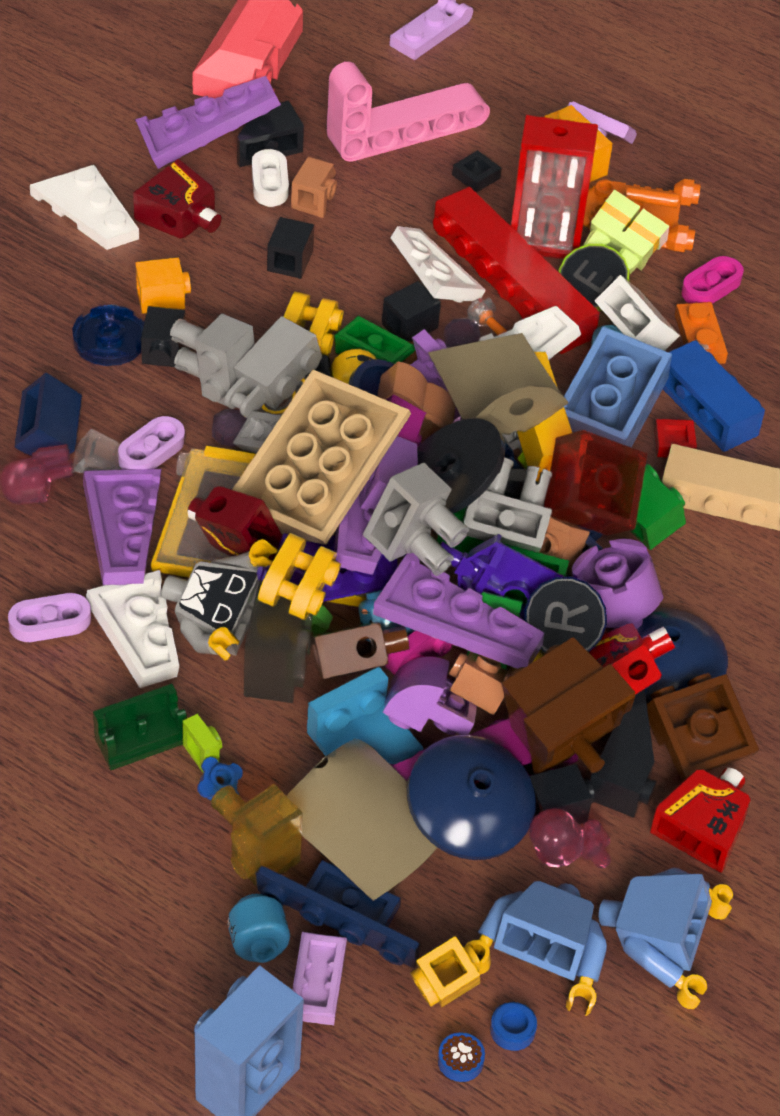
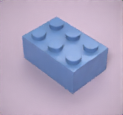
M603 326L564 395L568 401L564 408L576 445L619 464L624 462L668 380L672 354Z
M260 965L248 977L242 976L237 979L229 989L227 999L216 1010L213 1008L208 1009L199 1018L194 1028L196 1101L215 1116H256L300 1069L304 999Z

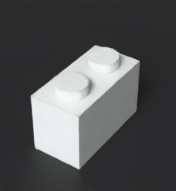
M621 275L595 300L604 313L626 336L664 351L680 336L645 295Z

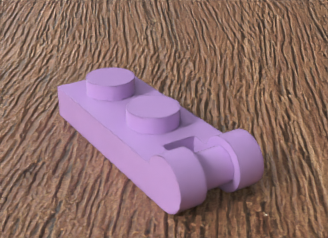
M438 0L437 4L390 35V46L409 58L416 60L466 25L472 18L473 8L465 3L458 4L456 0Z

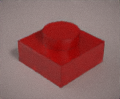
M656 419L654 434L657 457L668 458L672 444L697 449L694 420Z

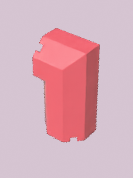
M237 0L193 71V94L215 99L223 96L225 89L264 76L267 77L270 84L272 79L277 80L280 69L303 32L302 8L298 4L294 7L289 0Z

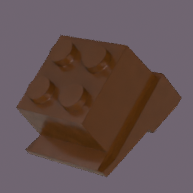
M574 637L561 645L552 646L541 658L526 667L514 670L506 680L501 682L511 728L531 755L532 775L550 771L575 754L592 773L598 772L604 766L605 761L590 744L621 724L623 715L631 710L635 699V691L611 664L603 668Z

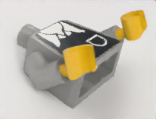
M258 540L252 545L249 552L212 560L210 563L202 561L196 563L188 581L172 575L166 578L162 587V598L177 603L175 614L180 624V632L197 653L219 655L224 661L229 659L230 654L237 655L258 609L255 599L262 584L258 580L257 570L260 566L271 565L273 562L268 557L278 552V549L266 540Z

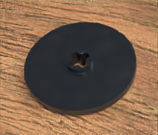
M469 418L456 421L439 429L417 448L418 465L424 462L452 489L446 500L445 507L454 514L478 499L496 478L504 461V438L499 430L487 420Z

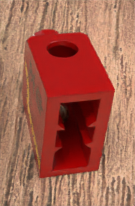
M630 623L600 636L599 640L587 651L603 668L611 664L635 691L636 695L661 678L662 674L654 660L675 649V646L664 626L641 638L634 624Z
M725 768L718 778L705 770H696L658 805L650 833L722 873L744 824L751 802L749 795L741 791L745 785L744 776L733 768Z

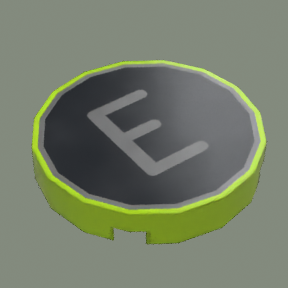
M588 244L576 248L565 257L559 268V273L598 311H602V309L595 300L620 275L630 282V271L625 258L615 249L603 244Z

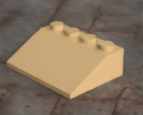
M312 370L232 490L264 500L282 535L284 533L288 535L292 533L306 539V541L326 545L403 428L411 412L397 404Z

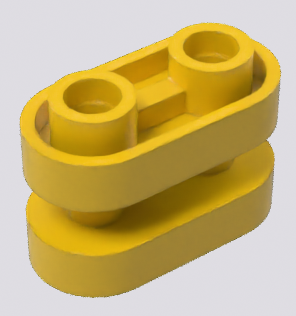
M295 291L283 317L303 328L306 320L311 321L312 324L309 331L316 335L322 356H329L334 341L332 332H339L344 311L338 309V301L326 298L321 300L318 308L311 307L310 295Z
M290 533L263 580L258 594V601L274 607L280 597H284L292 601L289 614L306 620L309 613L315 616L318 614L326 592H323L322 589L325 584L332 587L341 568V563L335 561L337 552L320 546L315 556L303 552L306 539ZM296 568L306 571L299 585L289 582Z

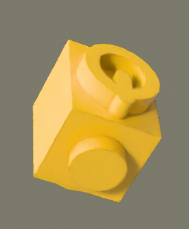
M455 936L416 960L417 968L410 972L416 986L429 1006L432 1007L439 1003L441 1007H444L480 984L478 970L482 969L483 965L469 944L462 947Z

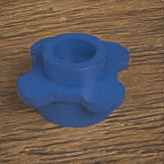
M214 757L206 758L201 764L204 773L197 785L199 794L214 802L234 803L239 797L237 783L243 776L241 767L235 763L230 765L219 763ZM217 777L223 779V784L217 782Z

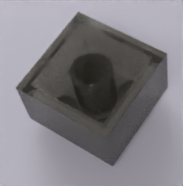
M259 580L245 642L244 696L293 703L296 687L304 688L307 673V663L305 661L306 656L311 655L312 650L311 635H314V631L310 630H312L314 615L309 613L306 620L289 614L292 601L284 597H280L274 607L258 601V594L263 581Z

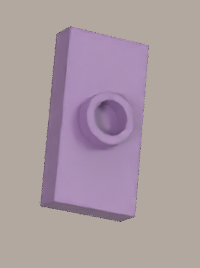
M574 101L569 103L568 106L572 105L591 124H597L598 130L605 137L607 134H610L633 144L637 133L630 126Z
M302 932L292 990L304 999V1022L334 1026L347 938Z

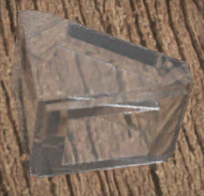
M91 428L77 445L72 470L78 473H84V471L119 470L118 449L121 443Z

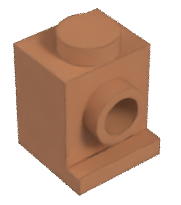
M307 157L292 181V209L324 218L326 215L327 199L332 200L337 188V180L334 179L336 175L334 164Z
M551 515L542 549L539 553L568 560L569 565L566 574L572 576V566L581 555L590 531L560 517Z
M471 651L468 656L461 652L449 672L451 676L455 677L449 691L494 715L504 698L501 682L506 680L517 668L510 666L506 671L501 668V663Z

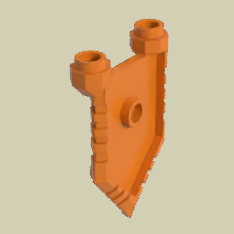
M683 179L674 185L673 190L664 191L662 188L651 189L649 186L640 187V185L636 184L631 186L623 182L600 180L588 191L583 225L590 230L591 221L615 189L639 205L640 212L642 209H645L669 225L668 240L661 247L662 249L682 253L685 250L692 251L695 230L689 229V226L678 224L680 205L690 207L691 204H698L701 184L694 183L695 180Z

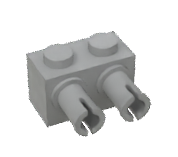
M221 314L206 329L191 324L184 319H178L171 328V340L187 347H182L177 352L174 360L176 365L174 367L179 371H184L200 378L202 396L213 402L225 405L224 399L227 392L238 381L233 367L255 345L253 326L225 314Z
M504 458L500 471L491 485L478 499L466 507L462 521L463 524L469 527V532L466 534L469 537L487 541L500 534L502 536L501 543L539 553L542 549L552 509L545 508L543 504L553 473L543 469L537 485L535 482L540 467L528 466L520 499L505 496L504 493L514 462Z
M423 462L390 478L363 536L390 562L407 553H414L435 576H438L448 569L452 564L451 561L454 560V556L448 553L430 535L431 528L452 548L463 541L467 536L466 533L469 532V527L463 524L445 507L446 500L452 489Z

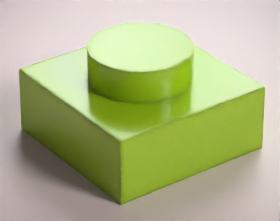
M198 714L183 720V746L204 773L201 764L206 758L214 757L220 763L221 738L213 726L207 727Z

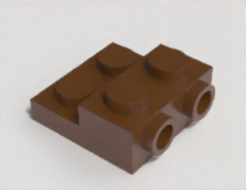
M706 673L687 682L688 687L675 691L674 686H668L650 695L652 700L647 704L649 724L658 745H666L681 781L687 779L696 770H705L707 772L752 756L760 751L727 674L712 678L710 673Z

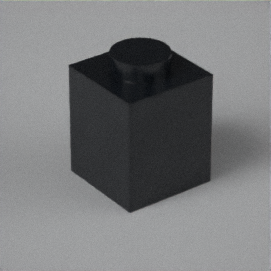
M280 217L268 243L267 271L302 279L313 253L314 224Z
M417 281L384 298L382 325L390 333L406 341H413L412 337L424 329L428 333L438 329L441 302L439 299L433 298L430 292Z
M148 306L141 335L142 364L174 367L176 365L174 364L175 356L184 345L173 342L170 332L173 324L178 319L185 320V310Z
M577 764L529 776L535 793L536 806L533 821L540 835L588 822L591 804L595 801V794L590 780L587 778L583 779Z

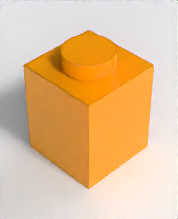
M179 257L135 262L136 290L142 314L147 313L148 306L185 309V294L191 293V284L188 271L182 272Z

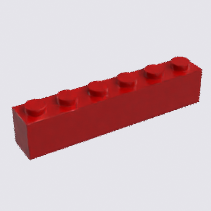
M470 186L436 201L433 228L436 233L443 237L455 249L457 254L477 271L481 278L488 281L497 290L500 297L507 300L519 312L522 319L557 306L579 326L581 335L559 352L561 355L592 340L593 333L598 327L600 312Z

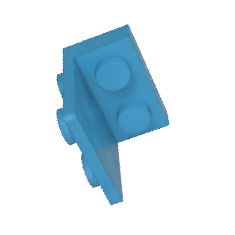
M376 667L308 703L307 734L325 756L354 738L372 746L389 764H397L412 758L419 751L423 750V746L408 729L396 726L389 720L388 715L383 713L388 689V676L380 667Z

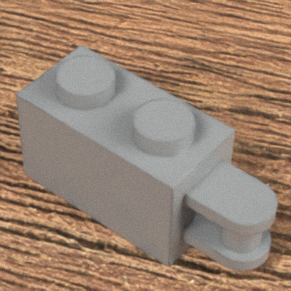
M281 316L233 367L238 381L227 392L224 399L225 405L230 409H240L241 415L246 418L249 417L252 411L257 412L263 404L276 409L284 399L289 398L294 393L296 386L308 373L317 368L320 360L323 358L316 335Z

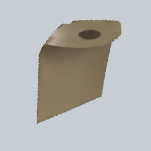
M523 333L428 352L461 418L487 420L501 434L510 435L517 430L525 432L568 404V401L537 358Z
M356 738L325 756L274 809L286 823L317 848L373 901L407 878L438 848L422 834L412 818L407 800L408 782L372 746Z

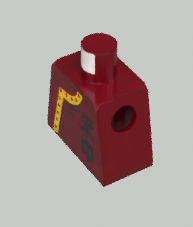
M179 159L175 160L133 192L134 219L179 239L186 238L198 227L213 233L220 226L222 217L219 213L215 212V190L213 186Z
M217 486L213 488L206 499L195 497L189 504L188 517L197 521L210 545L229 556L249 552L252 545L261 539L266 540L276 549L279 548L282 534L262 499ZM271 554L268 559L273 562L277 554Z

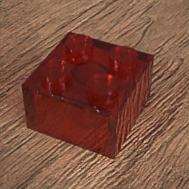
M585 430L557 437L550 472L553 475L548 485L544 507L552 509V517L607 536L634 530L647 453Z

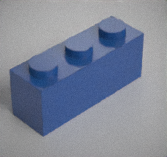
M696 340L669 352L672 354L669 377L663 390L723 452L759 436L765 409L756 398H753L738 383L733 375L729 374L715 360L710 352L706 351Z

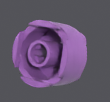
M616 539L609 541L611 545L609 548L598 551L596 545L586 550L574 562L572 575L578 576L577 581L588 585L598 595L604 607V627L620 628L626 624L633 623L635 628L638 629L643 623L642 619L650 615L663 600V592L646 546L632 539Z

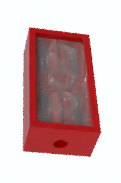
M526 115L511 227L543 257L565 259L573 250L580 247L595 153L597 124Z

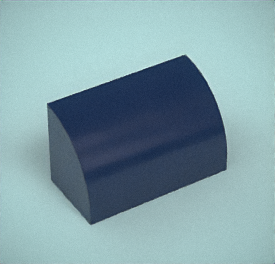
M43 374L22 391L14 447L25 454L47 459L60 458L73 453L76 447L82 395L50 374Z

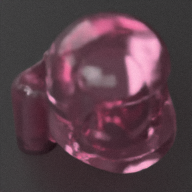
M68 445L40 447L32 453V458L13 461L7 464L0 476V486L4 497L9 502L17 505L48 502L51 481L74 476V466L70 460Z
M555 808L544 810L534 817L530 825L529 837L537 857L543 864L551 867H562L573 863L580 856L591 860L600 869L606 868L610 864L611 857L605 849L610 844V836L598 820L590 819L583 826H580L568 812Z

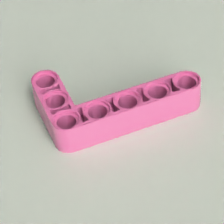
M343 62L333 68L329 76L327 137L341 157L349 162L475 128L483 124L490 114L489 106L473 85L469 83L455 85L371 108L372 87L354 63Z

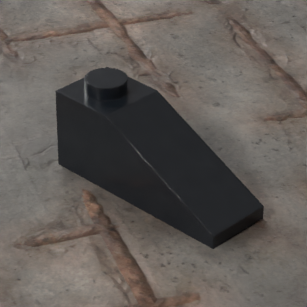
M645 689L635 695L631 710L623 715L621 724L613 729L601 754L605 764L598 772L592 773L590 779L595 794V803L633 818L641 803L649 804L657 784L656 780L651 779L655 761Z

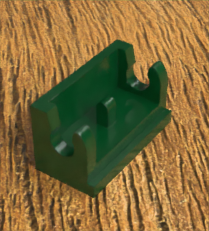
M173 684L93 711L95 741L110 771L183 745V720L187 719L185 709L179 710L177 691Z

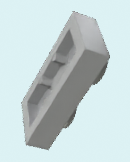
M252 411L233 444L245 452L256 454L281 415Z

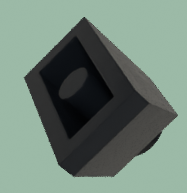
M289 100L280 102V106L245 124L237 136V164L239 167L252 165L254 154L265 149L279 151L284 156L303 152L304 125Z

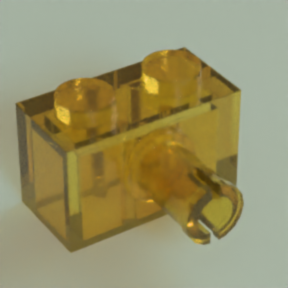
M275 784L248 802H245L230 785L221 788L213 796L211 807L217 810L232 826L231 864L242 879L246 880L249 878L257 887L256 873L260 866H264L282 875L300 862L303 812Z

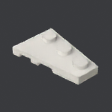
M94 165L30 184V195L38 201L45 200L52 205V211L60 217L64 215L77 223L78 230L106 250L139 239V228Z
M396 227L391 236L392 241L433 298L450 299L459 303L463 301H480L486 289L421 229Z
M554 306L516 322L512 330L495 337L490 333L479 338V340L483 341L523 333L533 351L546 352L549 360L578 338L581 332L579 326L557 306Z
M160 570L145 574L144 584L104 585L87 590L86 599L90 603L92 613L140 688L175 678L179 671V661L172 628H169L167 618L168 607L166 599L162 598L161 595L162 578Z

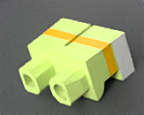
M614 189L591 221L590 233L584 246L588 244H603L615 249L625 258L631 274L636 268L642 271L656 249L659 250L668 240L669 225L645 209H642L640 212L639 205Z

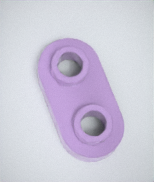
M161 416L151 420L120 444L118 449L120 468L122 470L156 469L182 449L185 437L183 424L169 416Z
M76 593L23 600L12 606L8 613L9 630L14 638L23 642H35L76 635L85 631L91 623L90 603L85 597Z

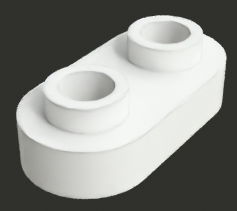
M261 150L252 157L254 198L260 204L268 207L283 204L289 196L287 160L281 152L276 150Z

